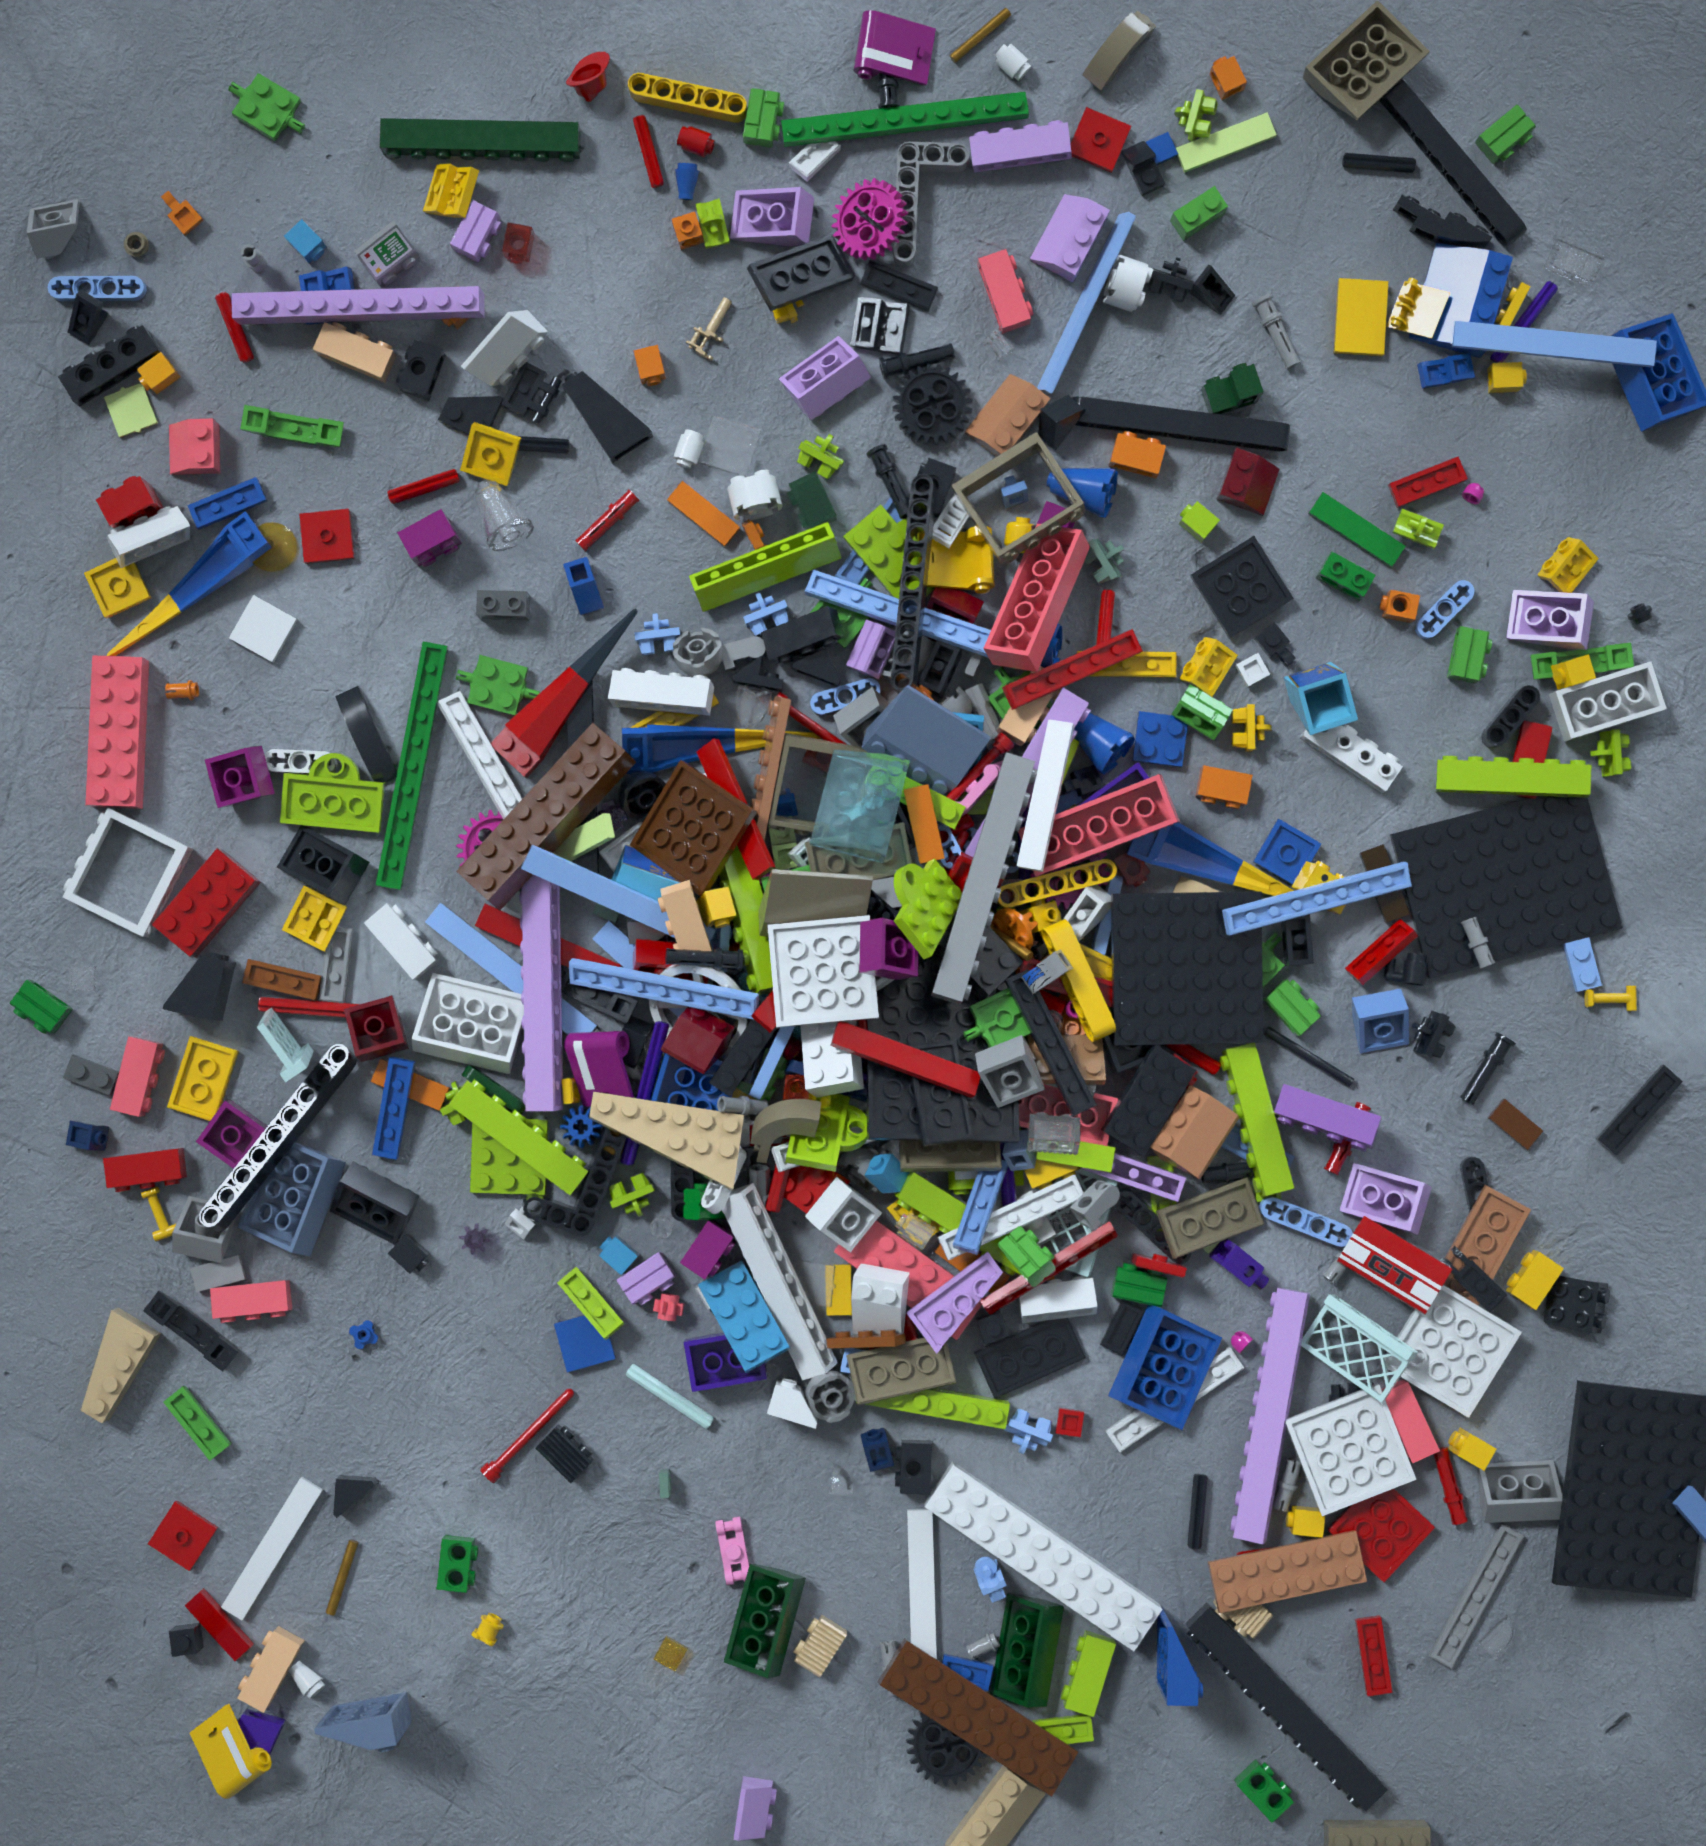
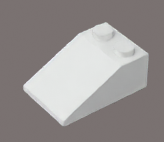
M860 1264L853 1276L851 1296L853 1334H858V1331L873 1330L874 1335L881 1334V1330L896 1329V1334H904L910 1272Z

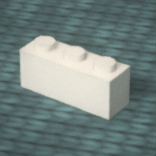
M386 903L364 924L413 980H417L439 961L435 956L438 952L429 942L423 943L419 938L422 935L414 924L408 925L404 921L403 917L405 914L396 904L392 907L391 904Z
M1077 1276L1072 1278L1071 1281L1063 1282L1061 1279H1053L1048 1281L1047 1284L1038 1285L1018 1298L1022 1323L1097 1314L1093 1278H1087L1086 1276Z

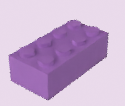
M1283 1084L1274 1110V1114L1281 1124L1293 1127L1294 1123L1301 1125L1303 1131L1313 1135H1317L1318 1131L1327 1134V1139L1341 1143L1342 1140L1351 1142L1352 1148L1364 1152L1366 1148H1373L1382 1121L1379 1115Z

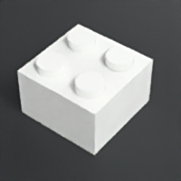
M836 1177L805 1217L822 1233L851 1252L882 1212L867 1198Z

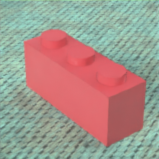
M1004 249L978 258L977 266L1001 334L1029 325L1030 316H1033V310L1030 302H1025L1022 295L1025 292V288L1021 278H1016L1014 270L1017 269L1013 255L1009 256L1007 250Z
M128 1036L110 1110L137 1117H143L146 1113H149L152 1106L151 1090L156 1087L159 1077L156 1074L158 1064L162 1063L165 1050L162 1049L163 1043Z
M290 1280L210 1288L212 1319L220 1318V1323L236 1321L235 1316L245 1315V1320L261 1319V1313H270V1317L286 1316L285 1311L293 1310Z
M1405 1379L1398 1381L1386 1398V1403L1407 1457L1413 1464L1440 1450L1409 1382Z

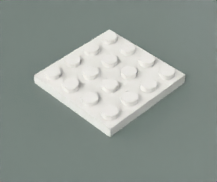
M870 915L768 925L777 1028L879 1018L876 977L859 973L860 922L870 920Z
M1443 1285L1427 1313L1424 1315L1414 1309L1397 1337L1418 1352L1414 1360L1410 1361L1401 1377L1469 1418L1522 1332ZM1394 1356L1385 1358L1386 1367L1392 1372L1397 1371L1402 1363Z
M1378 1383L1372 1385L1373 1390H1375L1379 1394H1382V1390ZM1363 1389L1285 1420L1287 1430L1322 1516L1416 1480L1386 1400L1384 1403H1381Z

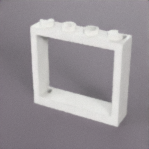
M107 808L106 811L100 814L97 820L99 826L96 832L92 833L86 841L87 849L84 855H81L75 863L74 868L76 871L73 877L69 878L64 885L63 891L65 893L63 898L142 937L149 938L154 928L152 924L162 913L193 848L114 809ZM114 819L176 849L138 925L77 895Z

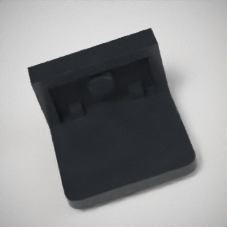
M1559 1276L1547 1295L1544 1322L1547 1325L1588 1333H1601L1602 1329L1605 1328L1607 1320L1606 1314H1604L1605 1304H1608L1610 1299L1608 1283Z

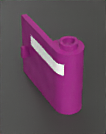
M864 11L853 71L858 74L859 78L865 80L872 79V77L882 73L926 86L936 28L879 11Z
M625 1031L569 1033L566 1037L564 1049L567 1052L583 1106H591L593 1092L634 1098L623 1062V1057L628 1053L630 1045L629 1037Z

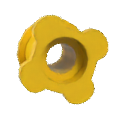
M493 1613L481 1615L480 1619L482 1621L471 1635L489 1646H494L497 1641L495 1637L499 1630H502L504 1627L501 1623L502 1619Z

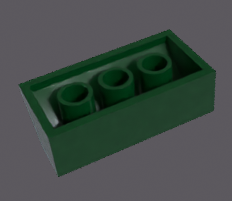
M749 1564L724 1663L767 1679L780 1676L806 1577L782 1569Z
M1011 1593L1007 1594L999 1638L1000 1647L997 1650L990 1694L1027 1708L1047 1707L1064 1606L1044 1599Z

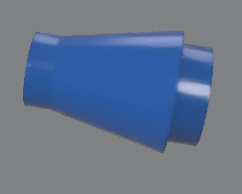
M678 163V167L675 169L679 193L678 199L693 200L700 172L697 170V164Z

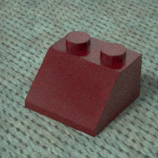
M1236 447L1231 456L1216 500L1263 516L1280 469L1263 457Z
M936 587L926 608L975 624L984 601L959 589ZM925 636L926 638H928V639H930V640H932V641H934V642L937 641V640H935V639H933V638H930V637Z
M393 996L344 1009L355 1056L360 1062L409 1049L404 1027Z
M688 1007L677 1019L664 1041L661 1051L704 1074L728 1049L735 1027L705 1010Z

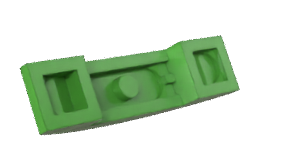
M244 405L240 429L292 442L340 447L344 422L323 418H307L273 412L266 408Z
M1631 642L1589 648L1587 650L1531 654L1533 680L1552 679V665L1588 654L1595 674L1634 667Z

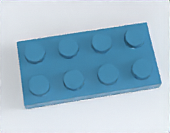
M742 1260L714 1275L713 1278L710 1277L698 1284L745 1373L790 1349Z

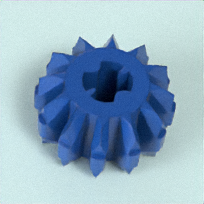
M580 1105L578 1108L579 1115L574 1108L569 1109L572 1118L568 1115H563L562 1119L569 1123L568 1125H560V1129H568L569 1132L565 1133L562 1137L566 1139L572 1136L571 1146H574L577 1139H579V1147L584 1148L585 1139L590 1146L594 1144L591 1135L595 1138H600L601 1134L596 1132L595 1129H601L603 1125L595 1124L593 1120L589 1119L591 1107L587 1110L586 1114H584V1106ZM580 1119L583 1120V1124H588V1130L585 1129L584 1134H581L580 1129L575 1127L576 1124L580 1123L578 1121Z

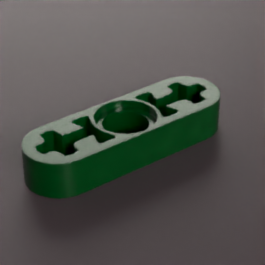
M468 1064L461 1074L470 1082L475 1079L486 1088V1093L492 1097L493 1095L499 1097L506 1103L505 1106L512 1111L516 1110L522 1115L526 1109L522 1099L472 1065Z

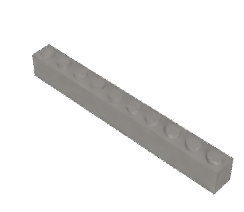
M1007 752L1003 758L931 993L933 997L959 1005L963 999L968 1000L972 985L968 984L970 975L975 976L979 961L975 960L977 951H983L987 938L982 936L985 926L990 927L994 913L990 912L992 902L997 904L1001 889L997 888L999 879H1005L1009 866L1004 864L1007 855H1012L1016 841L1011 839L1014 831L1019 832L1023 820L1019 813L1021 807L1026 808L1030 793H1027L1026 790L1029 783H1034L1037 770L1033 769L1035 764L1033 760Z

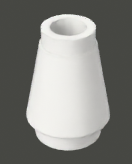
M298 1661L289 1669V1673L303 1696L312 1699L325 1687V1684L322 1682L323 1678L301 1661Z

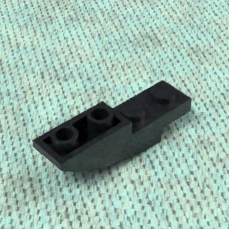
M1402 195L1393 208L1394 211L1414 222L1409 230L1410 232L1435 243L1485 248L1492 239V236L1488 234L1485 228L1470 224L1463 215L1449 212L1446 218L1443 219L1436 210L1424 208L1412 196L1406 197Z

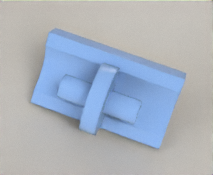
M760 593L755 594L757 602L749 604L751 612L759 608L761 610L743 617L746 626L750 627L755 637L761 636V632L767 630L764 620L773 618L776 626L789 621L786 612L788 607L785 600L766 607V605L774 603L773 597L771 595L763 599Z
M658 613L653 614V621L644 622V629L654 628V630L634 633L635 641L639 643L642 655L655 654L654 641L663 640L665 652H673V643L681 635L679 627L660 629V627H669V620H659Z
M1017 1409L1012 1418L1007 1422L1004 1431L1014 1434L1012 1442L1020 1445L1018 1452L1024 1454L1026 1448L1035 1451L1038 1444L1046 1447L1048 1442H1051L1053 1436L1050 1434L1052 1421L1039 1417L1035 1428L1026 1425L1030 1413Z
M986 1556L978 1559L975 1563L974 1572L983 1596L988 1594L992 1603L1005 1598L1006 1595L1003 1587L1007 1585L997 1559L994 1560Z

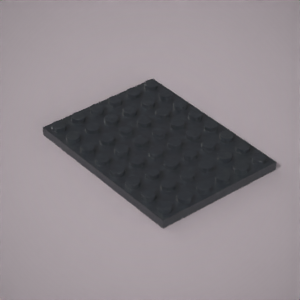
M1537 796L1536 799L1527 798L1390 834L1397 863H1408L1412 887L1405 888L1404 890L1415 931L1418 935L1417 939L1421 953L1427 955L1428 979L1479 966L1473 949H1470L1468 946L1470 942L1461 922L1473 917H1477L1483 936L1488 939L1486 943L1495 962L1623 928L1588 798Z
M935 953L926 962L918 959L917 977L893 980L877 991L879 1018L867 1019L868 1031L908 1046L956 1039L961 1065L978 1071L975 1053L988 1049L989 1046L981 1035L968 1042L963 1032L976 1027L975 1019L969 1008L981 1000L972 991H970L968 1000L963 999L960 1005L931 996L942 961ZM1005 982L1002 983L989 997L1007 989L1008 987L1006 986ZM866 1059L867 1140L922 1141L911 1076ZM980 1077L975 1096L973 1098L967 1097L974 1139L962 1142H1020L1019 1100L998 1108Z
M1577 1380L1551 1583L1562 1586L1692 1598L1699 1535L1672 1503L1688 1485L1694 1487L1704 1499L1706 1487V1395Z

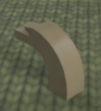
M1136 11L1134 14L1131 12L1103 43L1082 75L1102 90L1113 80L1134 49L1152 34L1156 25L1150 21L1148 16L1141 14L1139 11Z
M789 1099L776 1102L763 1109L754 1120L751 1144H754L753 1151H758L757 1162L767 1163L771 1144L781 1136L798 1134L815 1137L819 1123L821 1102L807 1099Z

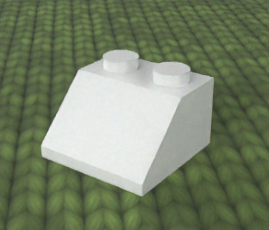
M783 1377L782 1380L777 1379L767 1414L816 1429L818 1419L811 1412L805 1398V1393L802 1387L797 1385V1380Z

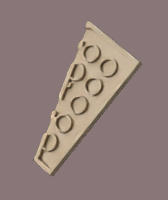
M593 1092L589 1119L615 1132H619L636 1143L643 1144L653 1149L654 1152L686 1168H690L704 1175L703 1177L711 1181L714 1180L733 1191L744 1115Z

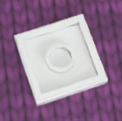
M253 595L229 638L274 663L298 620Z

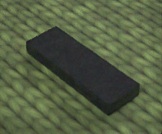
M869 260L860 282L862 286L928 312L938 291L937 286Z

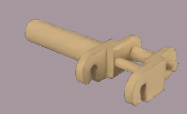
M723 297L705 332L702 331L701 327H694L695 334L691 341H686L689 349L694 348L696 349V354L707 360H713L711 355L708 356L703 351V347L707 340L711 338L720 343L723 342L724 339L717 337L715 332L732 301ZM702 335L705 338L701 345L698 346L695 343L699 336Z

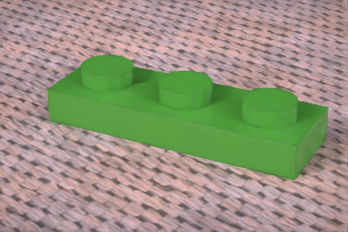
M185 1385L163 1402L209 1461L231 1445L227 1437Z

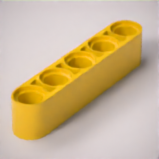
M635 73L628 80L631 98L640 103L733 123L742 122L746 118L747 103L745 98L738 93L644 73ZM637 84H644L646 86L643 91L637 92L634 90ZM661 89H668L670 91L665 97L658 95ZM686 94H691L694 96V99L690 102H685L682 100V97ZM710 99H715L718 101V104L714 107H709L706 105V102ZM734 104H739L742 106V109L739 112H732L730 107Z
M1102 859L1000 887L1001 892L1005 889L1012 891L1014 899L1009 904L1004 903L1001 900L1000 892L997 904L1003 908H1010L1108 882L1116 876L1117 867L1111 860ZM1101 864H1106L1110 868V875L1107 878L1101 877L1098 873V867ZM1077 870H1081L1086 874V881L1083 884H1078L1074 880V873ZM1052 877H1059L1061 879L1062 887L1060 890L1055 891L1051 889L1049 881ZM1028 883H1033L1037 886L1038 893L1035 897H1029L1025 893V887Z
M1063 919L1043 928L1041 934L1049 954L1051 955L1061 949L1073 969L1060 978L1088 1039L1091 1042H1095L1116 1032L1115 1022L1070 923Z

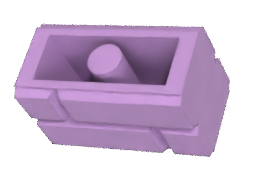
M472 200L466 218L462 219L450 242L451 248L476 262H479L481 257L485 258L491 248V244H489L493 235L497 236L502 227L499 213Z
M866 620L849 655L846 666L879 680L894 647L895 631L881 624Z
M659 1251L619 1277L617 1282L631 1304L634 1305L638 1302L641 1306L653 1298L651 1293L658 1288L663 1292L674 1284L672 1279L676 1277V1274Z

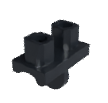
M1176 257L1174 264L1164 261L1162 267L1170 270L1171 273L1152 268L1153 272L1149 283V291L1161 294L1164 284L1167 282L1174 285L1170 298L1183 302L1188 290H1192L1194 281L1176 276V273L1186 276L1188 268L1179 266L1181 258Z
M1431 1011L1429 1017H1424L1421 1024L1413 1022L1412 1028L1417 1030L1414 1037L1417 1043L1413 1051L1430 1058L1431 1056L1441 1058L1445 1051V1046L1438 1043L1441 1035L1450 1037L1456 1028L1449 1021L1450 1017L1443 1013Z

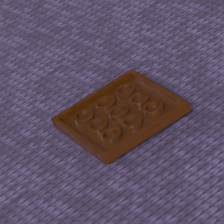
M680 760L630 843V846L680 882L690 880L693 891L703 897V893L711 889L757 811L687 762Z

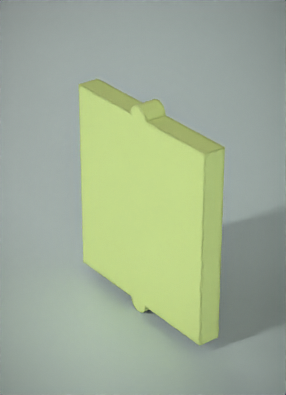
M141 383L126 389L122 387L120 391L104 397L120 438L135 432L141 433L142 429L158 424L146 390Z

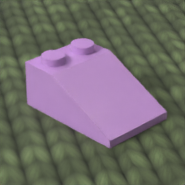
M802 187L737 190L735 193L730 239L780 246H800L809 243L814 197Z
M1513 590L1506 638L1508 640L1563 649L1587 650L1594 601L1588 594Z
M1354 1163L1340 1211L1360 1218L1366 1216L1376 1223L1418 1235L1432 1187L1423 1182Z

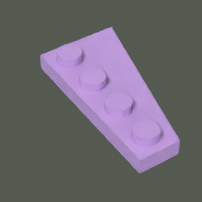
M988 1252L906 1312L936 1354L1003 1273Z

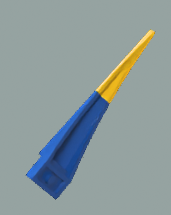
M246 511L223 528L183 579L148 616L107 653V656H117L252 567L254 560L272 548Z
M648 724L644 728H622V748L636 762L626 774L637 771L656 772L677 766L680 760L687 763L698 761L700 759L697 751L713 738L720 740L725 754L762 748L766 745V740H763L764 730ZM785 731L788 734L821 739L813 732Z
M1179 822L1132 840L1126 854L1149 864L1254 891H1261L1273 896L1295 891Z

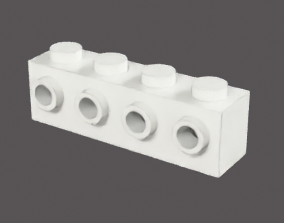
M622 668L621 671H612L608 699L613 707L710 716L714 686L711 680L703 675H694L692 678L684 677L679 673L660 675L658 672L647 670L645 673H638L632 669Z
M1341 725L1313 735H1309L1307 730H1304L1300 739L1380 793L1387 791L1403 767L1398 764L1399 759L1388 752L1386 754L1382 753L1377 749L1379 746L1367 738L1364 741L1357 736L1358 732L1349 725L1344 727Z

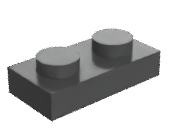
M71 1055L63 1078L101 1093L112 1095L119 1071L77 1055Z

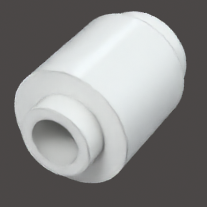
M1004 44L995 54V57H997L995 63L1012 79L1015 78L1020 81L1032 67L1028 63L1029 60L1012 44L1008 47Z
M688 429L685 430L684 434H681L673 456L677 460L676 464L689 469L691 465H697L704 446V436Z

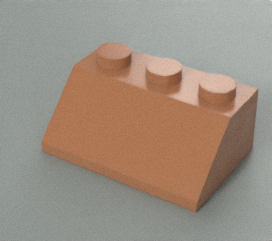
M1009 374L964 433L997 457L1022 440L1040 417V409L1049 405L1051 398L1033 384Z
M1190 1085L1150 1148L1161 1160L1200 1180L1238 1121L1239 1115L1211 1095Z

